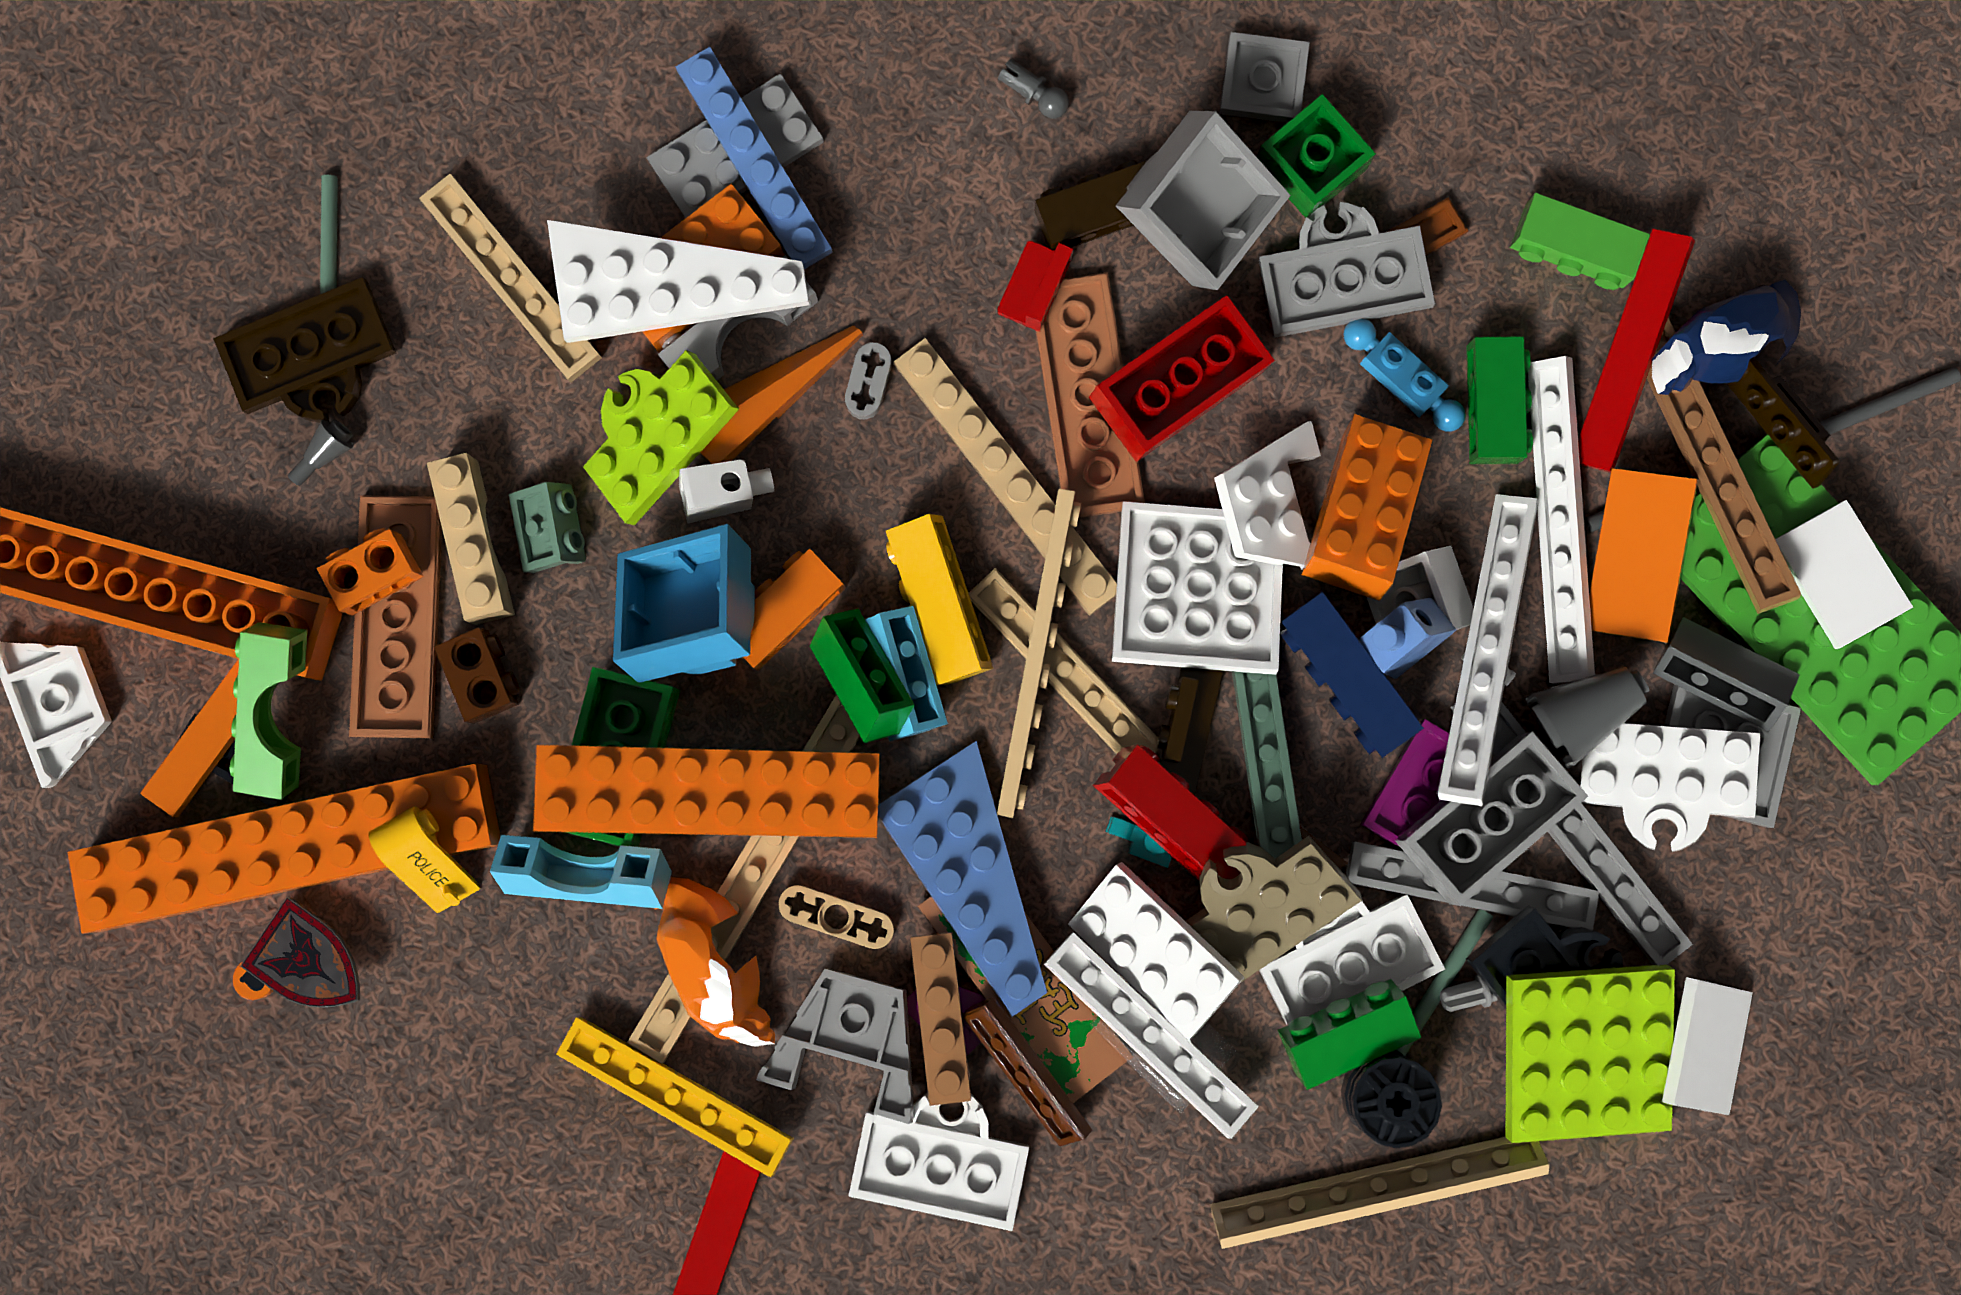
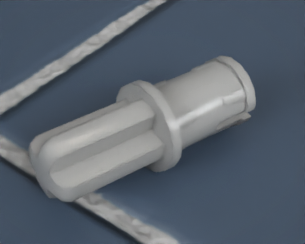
M1479 975L1474 977V981L1447 987L1440 992L1441 1004L1444 1010L1449 1012L1480 1004L1486 1008L1490 1007L1492 1002L1498 1000Z

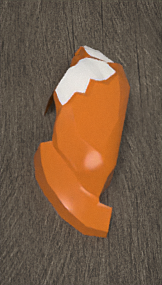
M670 877L663 905L664 911L658 926L656 940L669 975L687 1014L715 1037L722 1040L730 1039L736 1043H743L754 1047L775 1044V1032L770 1028L771 1019L767 1012L758 1005L760 974L757 957H753L735 973L732 967L717 953L712 940L711 928L737 915V911L724 896L718 894L713 889L690 879Z

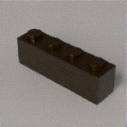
M1136 160L1128 161L1117 166L1113 173L1102 177L1098 173L1091 174L1080 179L1076 186L1065 190L1062 187H1054L1040 194V198L1035 200V214L1048 248L1055 251L1058 243L1072 248L1134 226L1116 205L1128 191L1126 187L1147 161L1139 164Z

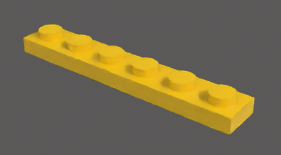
M582 1017L575 1018L556 1053L561 1058L770 1178L775 1175L794 1139Z

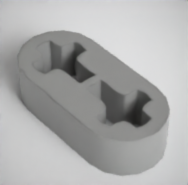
M870 342L863 345L858 350L854 359L845 394V403L848 411L858 419L867 420L874 417L882 406L891 372L892 360L889 351L879 343ZM873 352L879 353L880 361L885 363L883 366H876L873 378L867 377V363L862 361L864 358H871ZM864 384L870 385L869 396L870 399L874 400V404H866L864 410H859L857 402L852 399L854 396H861Z

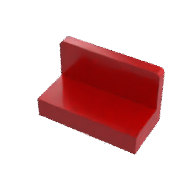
M1028 241L1000 301L997 313L1040 332L1072 262L1073 248L1058 243L1054 251L1033 241Z

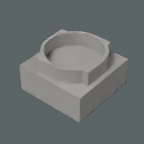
M1190 110L1159 151L1148 159L1126 187L1128 191L1117 203L1116 207L1192 286L1218 290L1291 195L1216 111Z

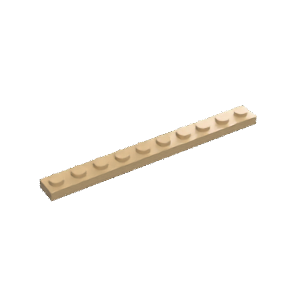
M837 694L803 751L851 752L859 740L860 735ZM751 835L717 892L724 896L738 913L711 928L715 949L724 961L728 958L800 836ZM669 973L627 1041L628 1044L661 1064L666 1061L691 1019L685 1010Z

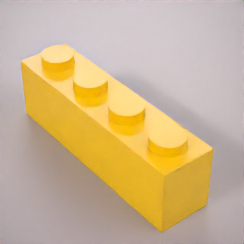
M927 514L886 530L889 540L886 543L887 553L892 563L898 567L902 579L899 581V589L903 599L910 603V606H914L936 685L952 684L994 669L943 516Z

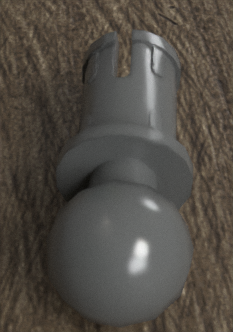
M1013 58L1008 60L1005 64L1008 71L1002 69L998 76L1000 82L1005 83L1025 97V103L1028 105L1035 99L1038 102L1040 112L1047 118L1057 119L1067 112L1069 98L1063 89L1044 87L1046 77H1037Z

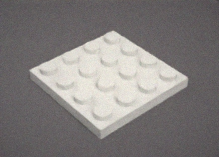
M1123 501L1112 662L1276 675L1279 668L1283 564L1274 565L1235 557L1223 509Z

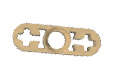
M803 885L787 888L779 898L780 913L790 922L871 949L882 948L893 938L894 923L884 912ZM798 892L805 894L804 902L814 906L817 905V897L824 899L825 902L818 911V923L810 921L814 913L807 910H801L798 916L791 913L792 906L787 904L788 897L794 898ZM841 905L847 910L849 919L843 928L834 929L827 924L825 913L830 906ZM855 911L863 912L864 915L860 921L872 924L875 918L883 920L882 928L887 930V935L885 937L879 936L875 942L869 940L870 933L860 928H857V936L848 934L855 923Z

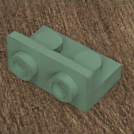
M544 482L509 494L523 573H535L565 563L579 564L586 561L585 543L580 530L576 509L577 500L570 484Z

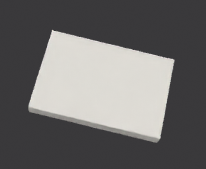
M1847 500L1775 539L1803 598L1835 649L1849 644L1913 608Z
M1686 977L1662 1102L1680 1107L1730 1115L1753 992Z

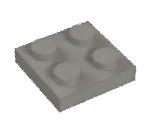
M1231 32L1228 41L1219 114L1285 123L1292 120L1301 112L1310 42Z

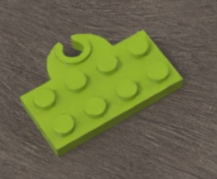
M687 350L684 351L663 376L640 369L631 370L619 375L620 383L630 386L631 389L630 399L625 405L623 404V395L616 390L608 388L604 395L601 418L602 426L608 439L587 461L583 468L627 524L635 525L679 477L680 469L687 468L739 410L697 355Z

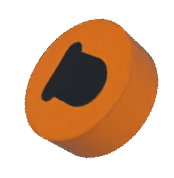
M242 962L235 969L233 985L241 997L256 1000L267 997L273 992L272 989L240 966Z

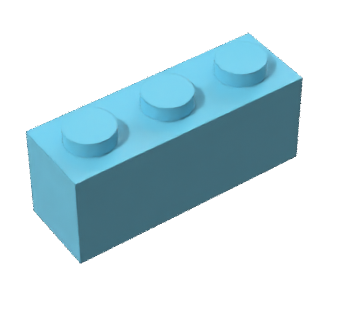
M914 606L878 613L866 619L865 621L915 704L900 733L889 736V742L927 732L948 724Z

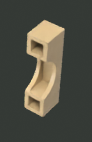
M463 453L428 462L427 467L464 621L478 625L515 615L506 576L497 560L486 519V503L488 500L478 461L468 453Z

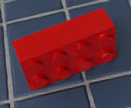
M1226 295L1098 384L1089 398L1133 459L1138 462L1261 375L1275 360Z

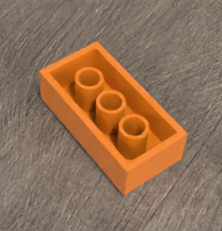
M729 184L661 237L662 239L779 258L785 256L781 244L732 184ZM695 324L641 332L659 353L663 350L662 345L668 338L678 332L684 334Z
M1354 414L1343 433L1301 575L1378 601L1382 599L1394 582L1432 439Z

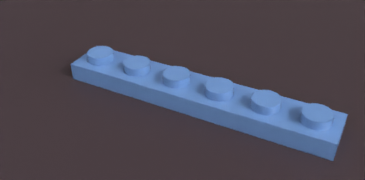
M708 47L675 66L788 257L792 260L802 261L804 269L833 253L832 248L712 49Z

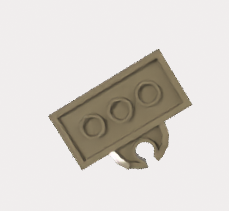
M1310 836L1304 838L1276 859L1262 847L1246 842L1245 846L1229 847L1223 850L1226 864L1240 871L1239 875L1235 878L1224 879L1220 877L1217 873L1216 863L1210 859L1208 860L1202 874H1199L1201 898L1205 908L1185 922L1245 977L1241 981L1243 982L1360 903L1362 898L1359 890Z

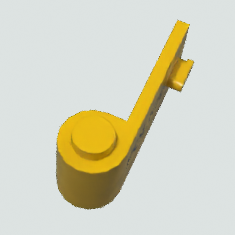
M413 806L369 831V840L383 864L436 913H440L450 906H457L462 899L480 890V886L438 844L435 833L439 831V827L431 812L427 809L421 811L418 807Z

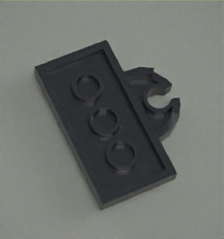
M1530 905L1466 958L1505 1010L1506 975L1623 967L1621 953L1614 948L1605 951L1603 959L1599 964L1590 966L1588 961L1590 951L1596 946H1605L1610 938L1584 927L1565 929L1556 935L1536 908Z

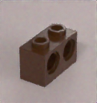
M478 627L434 646L464 722L475 724L519 705L515 695L520 693V687L512 671L505 672L500 657L505 656V651L499 637L495 633L490 635L488 630ZM478 645L481 650V658L476 665L469 666L465 659L466 652L472 646ZM493 682L497 689L496 697L492 702L485 704L481 699V690L484 685Z

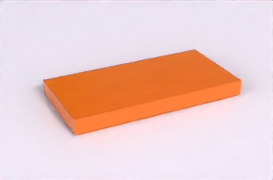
M1612 468L1589 593L1592 631L1669 643L1697 490V479Z

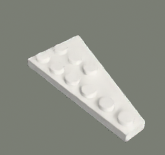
M547 220L563 337L567 343L810 305L802 261Z

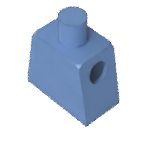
M1425 598L1401 604L1359 639V642L1384 674L1397 679L1457 631V629L1433 598ZM1423 616L1429 626L1424 624L1419 618Z

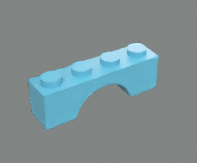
M501 835L490 873L504 894L663 909L672 871L661 849L620 845L619 850L610 856L586 857L557 849L541 838Z

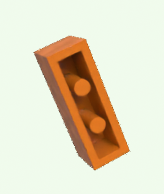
M810 548L804 554L801 551L793 554L782 566L785 572L774 582L768 579L755 590V616L750 634V655L743 658L757 671L846 589L840 579Z

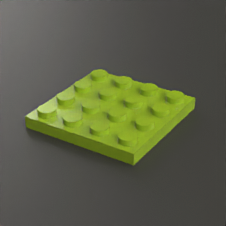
M1669 965L1506 975L1505 1137L1511 1143L1672 1131V1105L1662 1102L1674 1042L1675 969Z

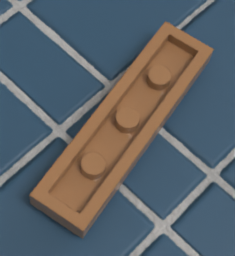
M952 932L912 936L910 939L929 1106L971 1101Z

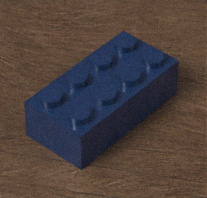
M1323 592L1282 621L1286 629L1280 632V635L1294 653L1302 649L1310 660L1305 665L1306 670L1319 687L1327 683L1335 695L1330 697L1329 701L1345 721L1351 716L1357 723L1359 728L1353 733L1369 755L1377 750L1383 758L1424 729Z

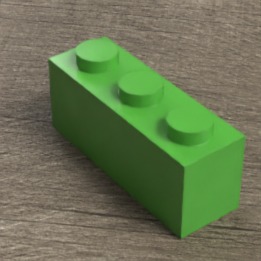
M1535 193L1525 204L1510 248L1519 251V256L1527 261L1541 262L1545 260L1556 264L1557 270L1569 276L1584 274L1595 278L1594 282L1596 285L1605 289L1616 290L1619 287L1623 289L1635 279L1650 234Z

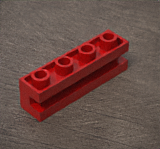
M1138 744L1121 748L1112 760L1115 766L1111 771L1102 773L1093 786L1199 881V874H1202L1203 868L1209 859L1216 863L1217 873L1220 877L1232 879L1238 876L1240 871L1226 864L1223 850L1229 847L1245 846L1246 842H1249L1248 837L1239 829L1225 824L1218 817L1219 811L1212 804L1194 796L1188 790L1189 784L1181 776L1173 772L1169 773L1158 763L1160 761L1159 757L1151 749L1143 745L1139 746Z

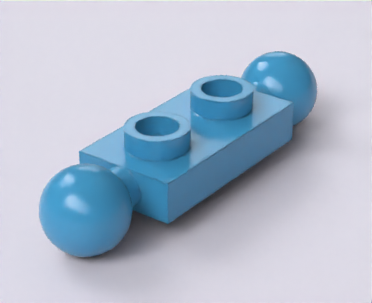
M1367 319L1354 320L1346 325L1343 333L1345 343L1354 350H1365L1369 353L1361 361L1360 365L1417 417H1420L1429 408L1433 412L1434 424L1440 430L1452 432L1463 425L1466 417L1464 407L1458 401L1452 399L1444 400L1440 397L1449 385L1393 334L1389 332L1379 341L1376 338L1374 325Z

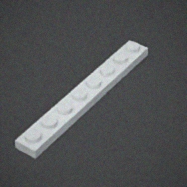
M1561 356L1530 362L1528 372L1529 389L1532 396L1531 424L1549 683L1553 684L1569 683L1595 675L1572 358Z
M1500 494L1495 496L1439 785L1438 796L1440 800L1478 806L1483 805L1536 518L1537 498Z

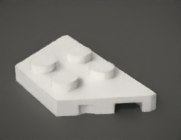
M0 641V678L40 785L42 788H51L63 778L112 723V720L83 647Z

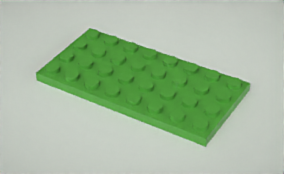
M1768 434L1737 459L1775 539L1839 504L1822 485L1812 489ZM1699 492L1695 496L1681 580L1743 647L1800 674L1791 699L1872 786L1879 785L1961 713V633L1872 538L1871 540L1913 608L1838 649L1834 648L1802 595L1798 600L1758 614L1706 503Z

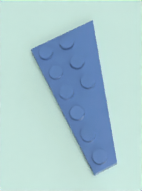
M975 741L879 804L878 817L1010 1016L1013 1017L1044 996L1047 990L977 741Z

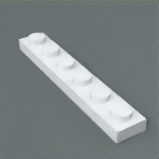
M1074 932L1043 963L1227 1138L1232 1139L1259 1107Z

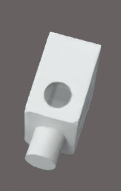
M741 459L683 468L679 472V488L687 524L749 510L752 507L753 496L774 492L770 468L747 472L745 460ZM732 484L737 490L727 491L723 488V485Z

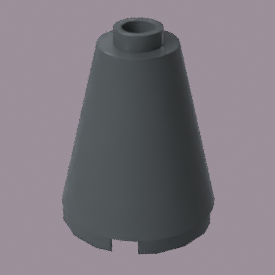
M1621 667L1534 692L1525 697L1528 707L1530 709L1533 708L1536 713V721L1558 758L1567 755L1562 758L1564 767L1568 769L1575 766L1647 703L1644 694L1650 692V689L1638 670L1630 673L1627 667Z

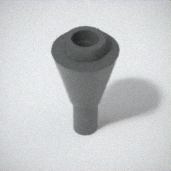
M321 420L303 455L304 458L287 475L288 478L296 485L301 486L316 469L323 467L352 449L354 445L349 439L353 435L350 430L337 420L332 422Z

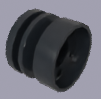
M1387 1053L1346 1072L1341 1087L1343 1109L1350 1121L1376 1143L1392 1148L1414 1146L1426 1139L1438 1124L1442 1109L1440 1088L1429 1071L1403 1054ZM1396 1092L1403 1100L1402 1103H1396L1393 1110L1386 1104V1100L1394 1098Z

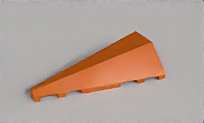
M853 325L724 389L739 410L700 454L710 464L732 461L776 417L779 419L863 336V333Z

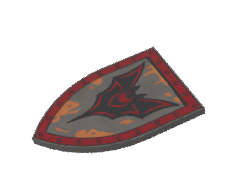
M287 896L240 966L280 996L300 1005L325 1008L338 1007L359 1001V976L355 961L344 940L326 922Z

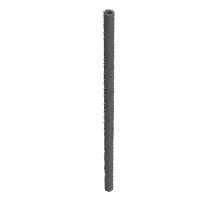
M1956 367L1949 368L1822 420L1820 423L1831 435L1960 382L1961 374ZM1744 453L1735 456L1736 459L1740 458ZM1690 474L1685 478H1693V476ZM1604 510L1584 518L1590 533L1601 529Z

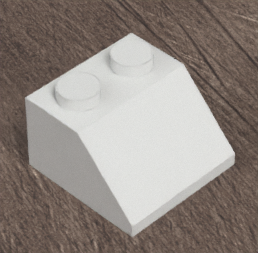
M1451 546L1425 551L1399 562L1394 582L1382 599L1378 601L1367 597L1376 624L1405 602L1433 598L1457 630L1471 625L1474 608ZM1423 616L1419 618L1424 624L1429 626Z

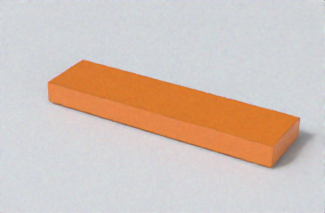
M239 659L140 792L142 796L172 817L180 816L235 740L231 733L232 722L237 712V698L233 694V685L238 675Z

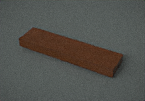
M994 997L970 1006L962 1014L965 1021L1060 1147L1084 1140L1091 1133L1092 1128Z

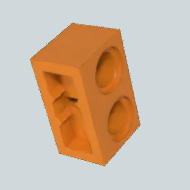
M380 528L363 537L364 543L351 550L343 548L333 552L326 558L327 563L317 568L340 612L353 616L424 577L402 534L392 529ZM392 549L394 561L391 566L382 569L380 566L381 555L385 551ZM356 569L358 573L357 582L353 587L346 589L344 577L350 570Z

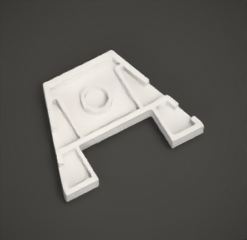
M1312 421L1299 425L1214 478L1235 557L1274 565L1289 564L1299 566L1303 570L1311 543L1308 541L1288 464L1308 461L1321 456Z

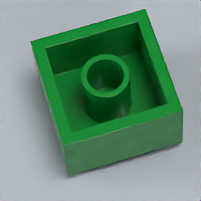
M1321 94L1265 141L1259 149L1257 158L1291 195L1288 199L1305 218H1308L1317 208L1325 206L1364 173L1376 153L1326 97Z

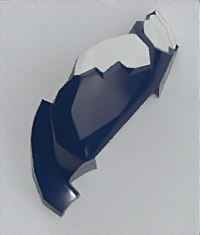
M1782 280L1769 286L1760 285L1698 310L1652 358V379L1657 393L1669 395L1673 390L1681 392L1690 385L1692 380L1707 383L1738 382L1745 373L1750 358L1757 356L1769 342L1783 338L1787 349L1777 362L1778 364L1788 354L1799 334L1801 309L1798 293L1786 280Z

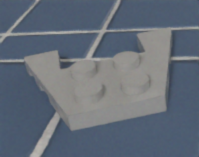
M830 968L824 969L797 1011V1016L791 1026L778 1041L775 1051L767 1064L759 1071L756 1080L788 1090L796 1089L805 1050L810 1049L883 1070L884 1074L874 1114L906 1124L913 1123L914 1106L906 989Z

